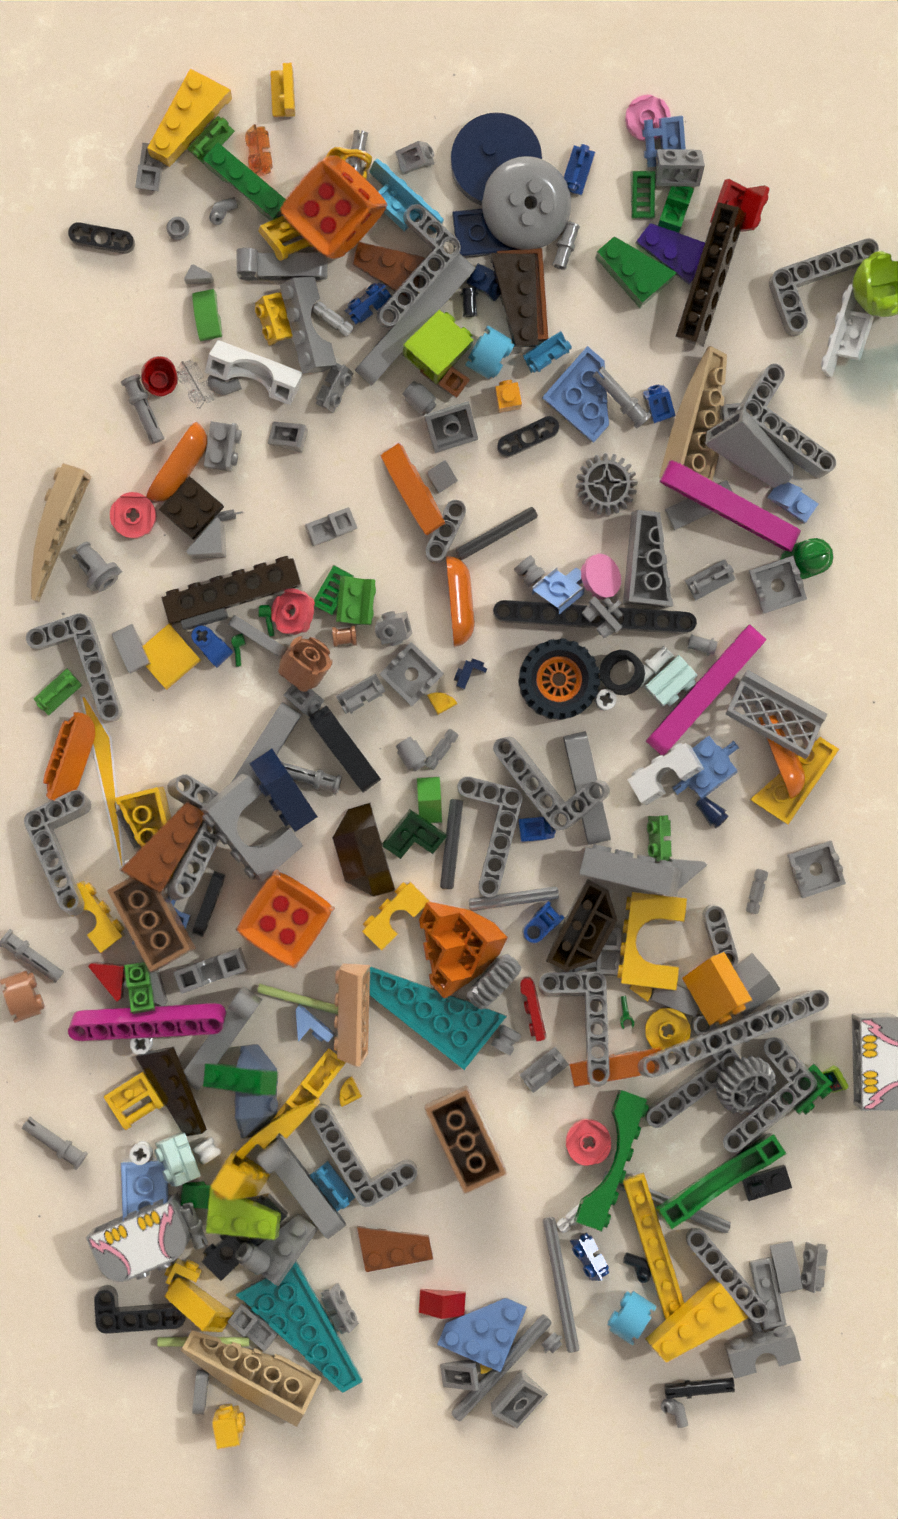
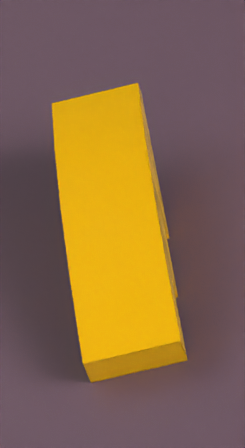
M328 1048L272 1120L296 1106L319 1098L346 1062L337 1059V1054Z
M318 1098L313 1099L278 1116L256 1132L235 1154L243 1160L257 1143L265 1149L279 1133L287 1139L315 1109L320 1100Z

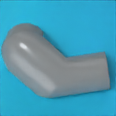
M235 197L214 204L209 216L210 221L214 225L222 224L227 211L238 208Z
M210 375L207 379L208 387L220 395H227L242 389L238 378L225 382L218 377Z
M673 1398L664 1399L661 1404V1410L664 1413L668 1412L675 1415L678 1428L688 1426L684 1405Z

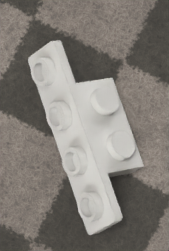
M849 284L848 290L843 294V305L835 318L836 327L834 333L829 337L827 354L823 356L821 361L822 371L828 377L833 376L839 356L860 361L874 319L870 314L854 311L857 301L853 295L852 284Z

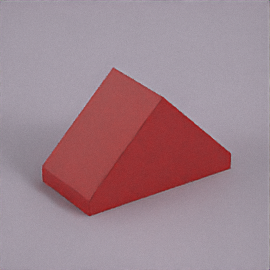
M103 962L91 963L88 967L116 1002L122 999L124 996L123 984L126 977L125 966L123 964Z
M420 1289L419 1313L439 1319L464 1316L466 1292Z

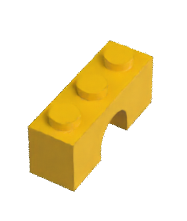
M81 881L77 886L84 900V910L92 912L97 921L95 928L87 936L98 951L102 953L125 936L123 932L125 928L117 918L114 920L111 917L109 906L103 900L101 902L95 896L97 891L90 882L86 884L85 881ZM75 898L69 900L68 908H72L75 905Z
M411 881L408 884L403 882L394 891L397 895L391 901L387 898L379 906L381 912L376 917L371 915L362 924L365 926L362 932L381 951L398 935V932L390 924L392 913L397 910H405L412 917H415L425 907L426 903L430 902Z

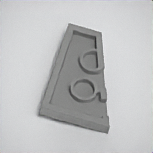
M298 1214L279 1229L278 1238L275 1240L267 1239L261 1243L258 1248L270 1256V1266L266 1272L261 1274L279 1286L318 1228Z

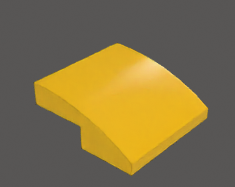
M167 624L143 645L151 663L146 667L166 690L201 661L170 624Z

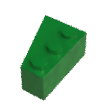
M615 236L602 246L595 256L639 308L645 305L676 276L675 271Z

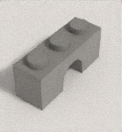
M240 947L183 967L173 973L182 994L216 980L245 972L249 968Z
M780 1326L769 1332H758L750 1337L736 1338L725 1343L734 1378L757 1373L755 1367L756 1359L764 1353L773 1354L779 1366L801 1361L796 1337L791 1326Z

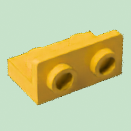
M283 63V70L270 72L273 117L295 116L292 63Z
M281 292L262 296L255 303V313L260 318L263 327L262 333L268 345L271 346L278 341L293 338Z

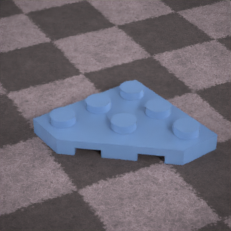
M587 346L542 399L594 443L609 426L607 391L592 377L597 371L604 378L598 369L602 366L605 368V361Z
M504 1298L445 1324L437 1345L501 1372L527 1307Z

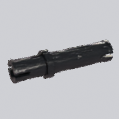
M733 1377L694 1382L685 1380L684 1383L664 1384L666 1399L678 1397L692 1399V1396L735 1392Z

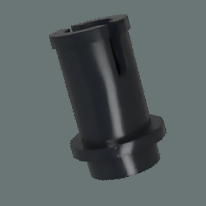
M463 288L462 293H460V296L463 297V317H476V296H478V292H476V288Z

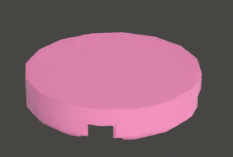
M648 94L639 96L630 103L626 111V127L633 137L640 141H645V137L642 134L644 120L653 119V128H659V118L671 117L670 110L664 100ZM654 136V140L660 138V136Z
M596 554L588 557L585 564L582 565L581 579L587 591L590 590L593 597L604 600L613 597L619 591L621 575L618 566L610 557L604 554Z

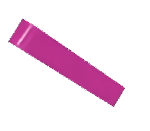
M669 460L659 481L666 487L785 551L792 552L801 533V530L678 462Z
M749 624L645 742L660 755L664 756L767 639Z
M213 1003L156 1006L154 1011L135 1014L131 1013V1008L80 1010L75 1012L68 1028V1035L76 1041L218 1034L223 1029L226 1009L220 1004Z

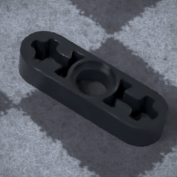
M81 222L72 224L68 230L69 238L76 245L123 254L130 253L135 247V240L128 231ZM82 229L84 234L90 235V230H93L91 232V242H88V236H80V239H77L74 232ZM100 232H105L108 235V240L104 244H99L95 240L96 235ZM112 234H115L116 240H123L124 237H127L130 243L125 244V247L122 248L119 242L113 241Z
M544 417L503 436L498 441L497 450L501 456L506 458L519 454L556 436L559 430V423L554 417ZM545 422L555 425L552 433L546 430L541 433L543 438L539 439L538 432L534 428L535 426H538V430L545 427ZM523 432H533L535 436L532 443H525L521 437ZM514 436H518L521 448H518V444L511 447V452L509 453L507 450H502L504 441L511 444L516 440Z
M214 871L192 931L193 934L201 937L204 936L224 883L225 874Z

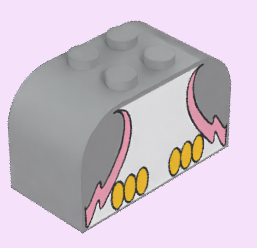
M852 1013L854 1105L862 1111L898 1110V1017L890 1013Z
M178 1192L168 1196V1202L164 1204L163 1199L154 1202L153 1205L149 1204L140 1208L139 1211L135 1210L128 1213L124 1221L123 1216L93 1228L86 1239L99 1269L107 1278L119 1282L135 1277L137 1280H140L150 1275L149 1271L157 1268L160 1271L171 1266L170 1262L176 1260L182 1254L191 1237L187 1222L180 1211L181 1199Z

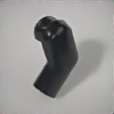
M626 1252L623 1263L634 1267L639 1282H648L651 1277V1271L647 1260Z

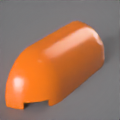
M198 422L193 423L186 431L153 480L146 495L149 500L155 502L168 500L188 479L207 449V435L204 428Z
M446 556L454 647H457L467 642L474 631L471 577L464 562L456 557Z
M74 712V716L69 721L64 720L60 727L43 783L47 784L48 793L46 796L50 800L55 801L56 798L77 790L95 739L94 723L86 714Z
M775 715L768 716L772 724L779 723ZM759 717L760 725H765L762 717ZM782 728L775 729L778 735L785 737ZM766 737L790 799L800 793L805 783V772L800 759L794 752Z

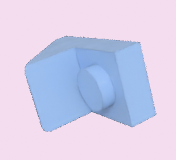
M789 482L774 488L767 497L804 524L818 506L817 502L801 492V487Z
M298 1005L296 1008L298 1042L310 1028L313 1030L312 1035L319 1041L325 1040L329 1042L335 1033L302 1005Z

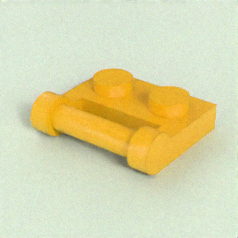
M284 216L262 224L259 227L258 232L274 250L275 256L279 261L287 259L288 255L308 246L313 247L305 238L287 246L282 244L301 235Z
M143 1071L103 1096L124 1130L131 1128L133 1123L153 1110H159L165 1106ZM149 1095L152 1100L151 1102L129 1116H125L124 1110Z

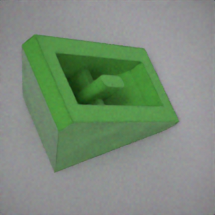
M440 777L417 778L419 816L430 823L442 822Z

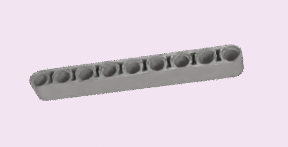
M823 990L805 992L648 1055L639 1061L638 1071L642 1076L648 1078L661 1076L822 1011L829 1004V996ZM814 995H817L819 998L818 1006H815L812 1002ZM794 1003L799 1006V1012L796 1015L792 1011ZM773 1011H776L779 1016L776 1023L771 1018ZM753 1019L758 1022V1029L756 1031H753L751 1028ZM733 1027L738 1032L735 1040L730 1036V1030ZM711 1036H715L717 1039L715 1048L710 1046L709 1040ZM691 1044L695 1045L697 1049L693 1057L688 1051ZM671 1052L676 1056V1061L673 1065L667 1059ZM650 1060L655 1064L653 1073H649L646 1067Z

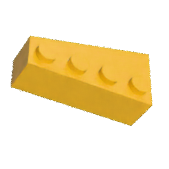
M233 1149L210 1188L214 1190L213 1193L223 1200L225 1198L236 1200L256 1197L272 1173L268 1174L262 1166L246 1156L242 1160L235 1154L237 1150Z

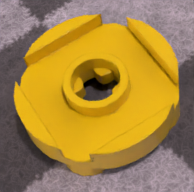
M673 1008L657 1009L648 1017L645 1023V1037L652 1048L660 1047L663 1050L690 1039V1024L686 1016ZM670 1024L674 1032L672 1035L668 1034L665 1037L663 1036L664 1031L661 1029L663 1026L667 1027Z

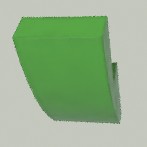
M210 289L192 293L199 340L205 341L222 337L221 317L218 314L215 290Z
M146 963L124 965L131 1013L154 1011L155 1003L152 982Z

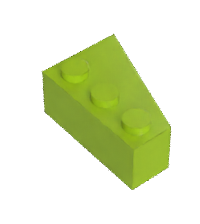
M210 1188L206 1233L272 1240L279 1237L281 1213L247 1198L236 1200L225 1198L223 1200L213 1193L214 1190Z

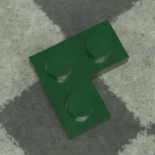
M409 809L384 840L382 846L400 859L414 842L433 854L445 840L446 833Z

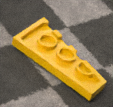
M819 737L814 742L807 759L798 756L805 772V783L796 797L790 799L779 773L755 794L750 801L789 825L839 751V748Z

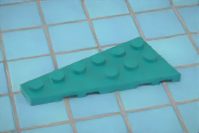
M370 967V996L463 1070L466 1069L507 1017V1015L488 1008L480 1010L471 1002L452 995L443 998L435 989L375 967Z
M297 1260L279 1286L264 1277L236 1293L240 1300H243L250 1306L252 1311L262 1317L276 1333L294 1349H297L310 1364L312 1363L321 1371L322 1375L342 1393L363 1382L359 1371Z

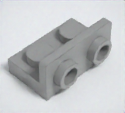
M657 150L658 165L655 173V186H700L705 168L701 150Z
M211 421L204 462L205 468L232 472V466L237 465L238 453L235 452L236 443L240 444L242 430H238L239 427L236 423L226 424Z

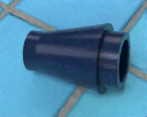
M707 797L702 800L699 799L695 804L710 826L713 825L716 829L729 817L725 813L727 810Z

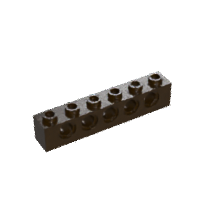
M720 202L717 203L676 333V337L682 341L704 347L746 213L739 207Z
M283 556L275 559L276 563L267 565L264 562L254 565V570L247 572L244 569L231 572L232 576L224 579L220 575L210 578V583L201 585V582L190 584L187 590L180 592L179 588L165 592L166 596L161 597L168 622L171 625L177 624L182 620L241 605L284 592L286 589L301 587L302 584L295 560L293 558L289 559L288 556ZM274 570L281 572V579L278 582H271L269 580V574ZM251 577L259 579V585L255 589H250L247 586V581ZM231 583L236 584L237 592L234 595H227L225 592L226 586ZM207 590L215 592V599L211 602L204 600L203 596ZM190 596L193 598V605L185 609L182 606V600Z

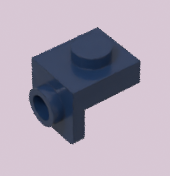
M478 263L466 283L470 287L486 294L490 300L495 302L499 295H501L498 283L496 284L494 277L495 272Z
M473 658L471 662L466 660L463 669L458 668L454 678V681L457 682L456 687L465 690L472 669L486 674L487 668L483 667L485 663Z

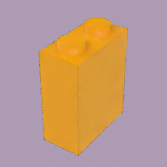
M725 952L710 957L682 978L709 1026L717 1022L723 1025L732 1019L731 1014L737 1015L747 1009L745 1005L752 1000Z

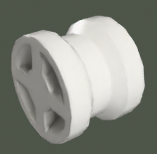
M212 1137L192 1149L195 1154L200 1156L202 1165L221 1153V1150L215 1147Z

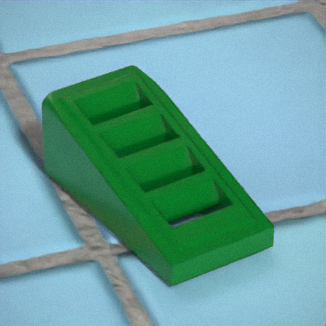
M631 171V218H655V171ZM637 178H649V183H637ZM637 188H649V192H637ZM637 197H649V202H637ZM637 206H649V211H637Z
M333 565L314 599V606L332 616L338 606L339 590L329 585L330 581L340 586V581L333 577L335 573L339 576L354 577V575ZM326 589L337 594L336 599L325 594ZM323 597L333 602L332 606L321 602V598Z

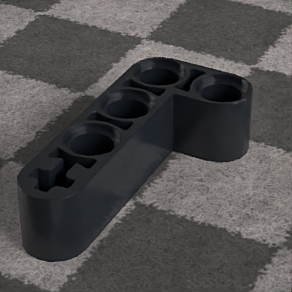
M327 705L308 718L319 736L363 793L382 780Z
M111 1285L102 1286L94 1297L96 1327L101 1333L105 1334L180 1328L187 1318L172 1303L119 1307L117 1290ZM101 1294H109L112 1299L111 1302L102 1301ZM174 1311L180 1316L179 1320L172 1316ZM156 1313L159 1321H150L148 1314ZM125 1315H133L136 1318V1322L133 1324L128 1323L125 1320ZM102 1317H111L113 1320V1324H104L102 1321Z

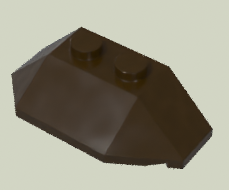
M368 803L348 809L332 837L345 882L373 897L395 891L371 804Z
M587 879L575 898L553 942L546 962L567 972L598 960L617 922L608 889Z

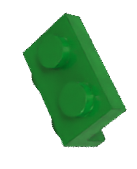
M815 1064L810 1066L808 1070L817 1080V1087L812 1094L793 1108L799 1115L802 1113L807 1115L815 1107L814 1102L819 1097L823 1100L833 1091L830 1088L833 1083ZM804 1077L800 1080V1087L805 1091L808 1090L811 1086V1081ZM785 1092L783 1098L790 1105L793 1102V1095L790 1092Z

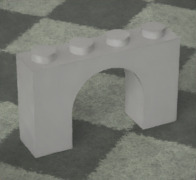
M241 774L200 810L204 814V821L210 827L214 826L218 831L216 834L218 839L224 845L228 844L232 849L230 853L237 862L241 861L246 867L244 871L247 876L252 880L264 881L303 845L290 828L283 826L258 846L249 847L240 839L237 831L239 815L262 794L249 775Z

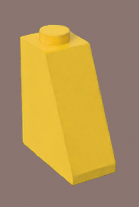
M186 1278L173 1280L164 1296L202 1331L223 1332L228 1325V1320L234 1314L233 1311Z

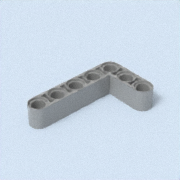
M418 204L410 206L404 212L403 219L405 224L432 251L378 311L377 322L383 327H391L398 323L460 252L461 246L458 239L423 206ZM411 210L419 212V222L411 220ZM428 226H433L437 230L436 238H431L427 235ZM445 242H450L453 245L454 251L452 254L444 251L443 246ZM430 259H435L438 262L439 268L437 271H432L429 268L428 262ZM415 276H420L423 279L424 285L422 288L414 286L413 279ZM400 293L408 296L409 301L405 306L398 302ZM385 310L393 313L394 318L391 323L383 319V312Z
M863 239L780 268L774 272L770 278L769 287L787 334L798 336L808 324L797 288L859 267L863 260L869 257L863 254L862 247L870 248L872 254L879 251V246L874 239ZM840 255H848L850 263L842 262ZM821 261L826 262L829 270H821L818 263ZM804 269L807 272V278L799 277L797 270ZM778 276L785 278L786 285H778L775 278ZM783 299H792L794 306H785L783 303ZM792 319H797L800 321V329L792 327Z
M770 364L758 374L736 412L743 408L745 410L746 408L749 409L752 413L751 417L791 461L812 476L821 478L836 467V459L829 451L767 408V405L785 377V371L779 364ZM768 373L773 376L774 380L769 378ZM757 391L761 392L763 398L757 394ZM764 422L769 424L770 429L765 426ZM783 435L788 438V442L784 440ZM801 448L806 451L807 456L802 453ZM820 461L824 464L825 469L821 467Z
M81 613L74 614L29 630L26 635V642L30 647L38 650L74 639L100 717L111 722L121 717L122 707L98 635L90 617ZM84 618L87 621V626L84 630L79 631L76 623L79 619ZM62 625L65 628V634L61 638H57L55 636V629ZM37 633L43 635V642L39 645H35L33 642V637ZM87 640H92L94 643V649L91 652H85L83 648ZM98 661L101 664V671L93 674L91 672V665ZM102 683H106L109 687L108 693L104 696L98 693V687ZM108 705H113L116 708V713L113 717L109 718L105 714V709Z
M503 737L494 743L493 749L496 756L555 830H565L573 826L609 795L610 789L605 781L596 780L588 783L565 802L515 738ZM505 741L508 742L510 745V751L508 754L505 753L502 749V745ZM518 759L524 763L523 771H519L516 767ZM532 777L538 781L537 789H533L530 785ZM595 785L601 788L602 793L600 797H596L593 794L592 789ZM546 795L552 799L551 807H547L544 803ZM577 799L584 803L582 811L577 810L575 807ZM560 813L564 814L567 819L565 825H561L558 821Z
M186 774L170 780L167 786L168 793L173 798L183 804L188 802L198 809H201L219 794ZM178 782L183 784L184 791L179 789ZM198 793L202 795L203 803L198 800ZM204 819L181 857L167 886V894L173 900H181L193 894L219 841L216 835L218 831L212 826L213 833L210 834ZM198 844L203 847V854L198 851ZM188 863L193 867V874L188 871ZM178 884L183 886V894L178 891Z
M464 777L459 780L457 786L462 796L499 805L479 881L480 893L485 897L491 898L500 889L522 804V794L519 790L473 777ZM465 780H470L474 784V790L469 794L464 793L461 789V784ZM487 786H492L496 789V796L493 799L484 797L483 791ZM509 792H515L518 795V801L514 805H509L505 800ZM503 814H509L513 819L512 824L508 827H503L500 824V817ZM498 836H503L507 840V845L503 849H498L494 846V840ZM493 858L501 861V867L497 871H492L488 867L489 861ZM491 880L495 883V890L493 892L486 893L483 891L482 886L485 881Z
M79 790L71 791L56 798L55 801L52 800L31 810L24 818L25 827L58 905L63 911L72 916L82 913L85 904L54 829L90 811L92 805L90 799ZM82 798V804L79 807H75L76 800ZM62 808V813L58 817H54V812ZM41 818L40 825L33 827L34 821ZM50 838L49 844L46 847H42L43 840ZM58 858V864L51 868V861ZM67 878L66 885L59 888V882ZM75 898V905L72 908H68L69 900Z
M554 972L544 974L539 982V990L543 995L584 996L587 1079L594 1087L603 1086L609 1078L605 977L599 972ZM593 978L598 979L601 982V987L599 989L591 988L589 980ZM546 979H551L555 982L556 987L552 990H547L543 986V982ZM568 979H575L579 986L574 990L569 989L566 986V981ZM592 1001L600 1002L602 1010L599 1012L592 1011L590 1003ZM591 1025H601L603 1033L594 1035L590 1029ZM593 1047H600L604 1053L603 1057H593L591 1049ZM594 1070H601L604 1073V1080L595 1081L592 1077V1072Z
M243 987L229 1005L222 1031L208 1036L184 1070L189 1085L197 1091L203 1085L205 1063L218 1064L263 1000L246 987Z
M697 1014L691 1021V1027L697 1036L718 1028L715 1024L710 1026L708 1024L705 1030L699 1031L697 1023L699 1020L705 1019L703 1014ZM711 1036V1038H710V1040H709V1043H711L712 1039H714V1038H716V1037H715V1036ZM730 1047L713 1054L711 1061L652 1103L645 1116L648 1124L654 1128L664 1126L718 1085L717 1079L722 1077L721 1072L728 1069L724 1066V1060L729 1056H733L737 1062L740 1061L734 1049ZM709 1070L717 1072V1076L713 1081L706 1080L705 1075ZM690 1084H698V1091L695 1094L687 1093V1088ZM673 1097L680 1099V1104L676 1108L669 1107V1100ZM660 1111L662 1113L661 1119L655 1122L651 1121L650 1115L652 1112Z
M769 1038L764 1044V1051L789 1083L726 1134L723 1145L729 1152L733 1153L744 1150L812 1094L817 1087V1080L781 1038ZM775 1041L781 1045V1051L778 1054H773L770 1049L771 1044ZM789 1059L794 1060L796 1063V1068L793 1072H788L785 1068V1063ZM804 1077L811 1081V1086L806 1091L800 1087V1080ZM785 1092H790L793 1095V1102L790 1105H786L782 1100ZM769 1106L773 1107L776 1112L775 1117L771 1120L765 1116V1109ZM750 1121H754L758 1125V1130L755 1134H751L748 1131L747 1126ZM734 1135L738 1136L741 1142L738 1148H733L730 1144V1139Z
M318 1104L312 1111L311 1121L360 1205L364 1207L373 1206L416 1179L417 1166L411 1160H403L371 1179L331 1108L326 1104ZM318 1110H323L327 1113L328 1118L324 1121H319L315 1113ZM335 1130L339 1133V1138L331 1141L327 1138V1132ZM347 1150L351 1157L348 1160H341L338 1152ZM405 1166L413 1169V1174L409 1177L403 1176L400 1172ZM352 1170H359L362 1173V1178L353 1180L349 1174ZM384 1178H390L394 1184L391 1188H384L381 1185V1181ZM371 1190L374 1196L370 1200H365L361 1196V1192Z
M280 1136L275 1138L265 1149L262 1148L257 1159L268 1174L273 1171L276 1172L326 1239L331 1238L346 1226L342 1216L336 1211Z

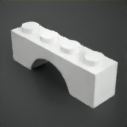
M217 340L211 350L205 373L223 380L233 377H248L257 380L266 387L270 398L291 405L295 398L303 375L298 370Z

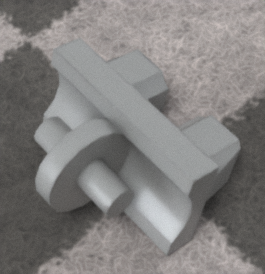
M593 597L588 602L589 605L585 608L582 615L589 622L598 615L605 621L596 629L603 638H606L613 632L616 634L622 628L610 614L612 612L617 618L623 615L617 608L622 604L620 600L613 604L609 598H606L603 603L609 608L608 610L596 597Z

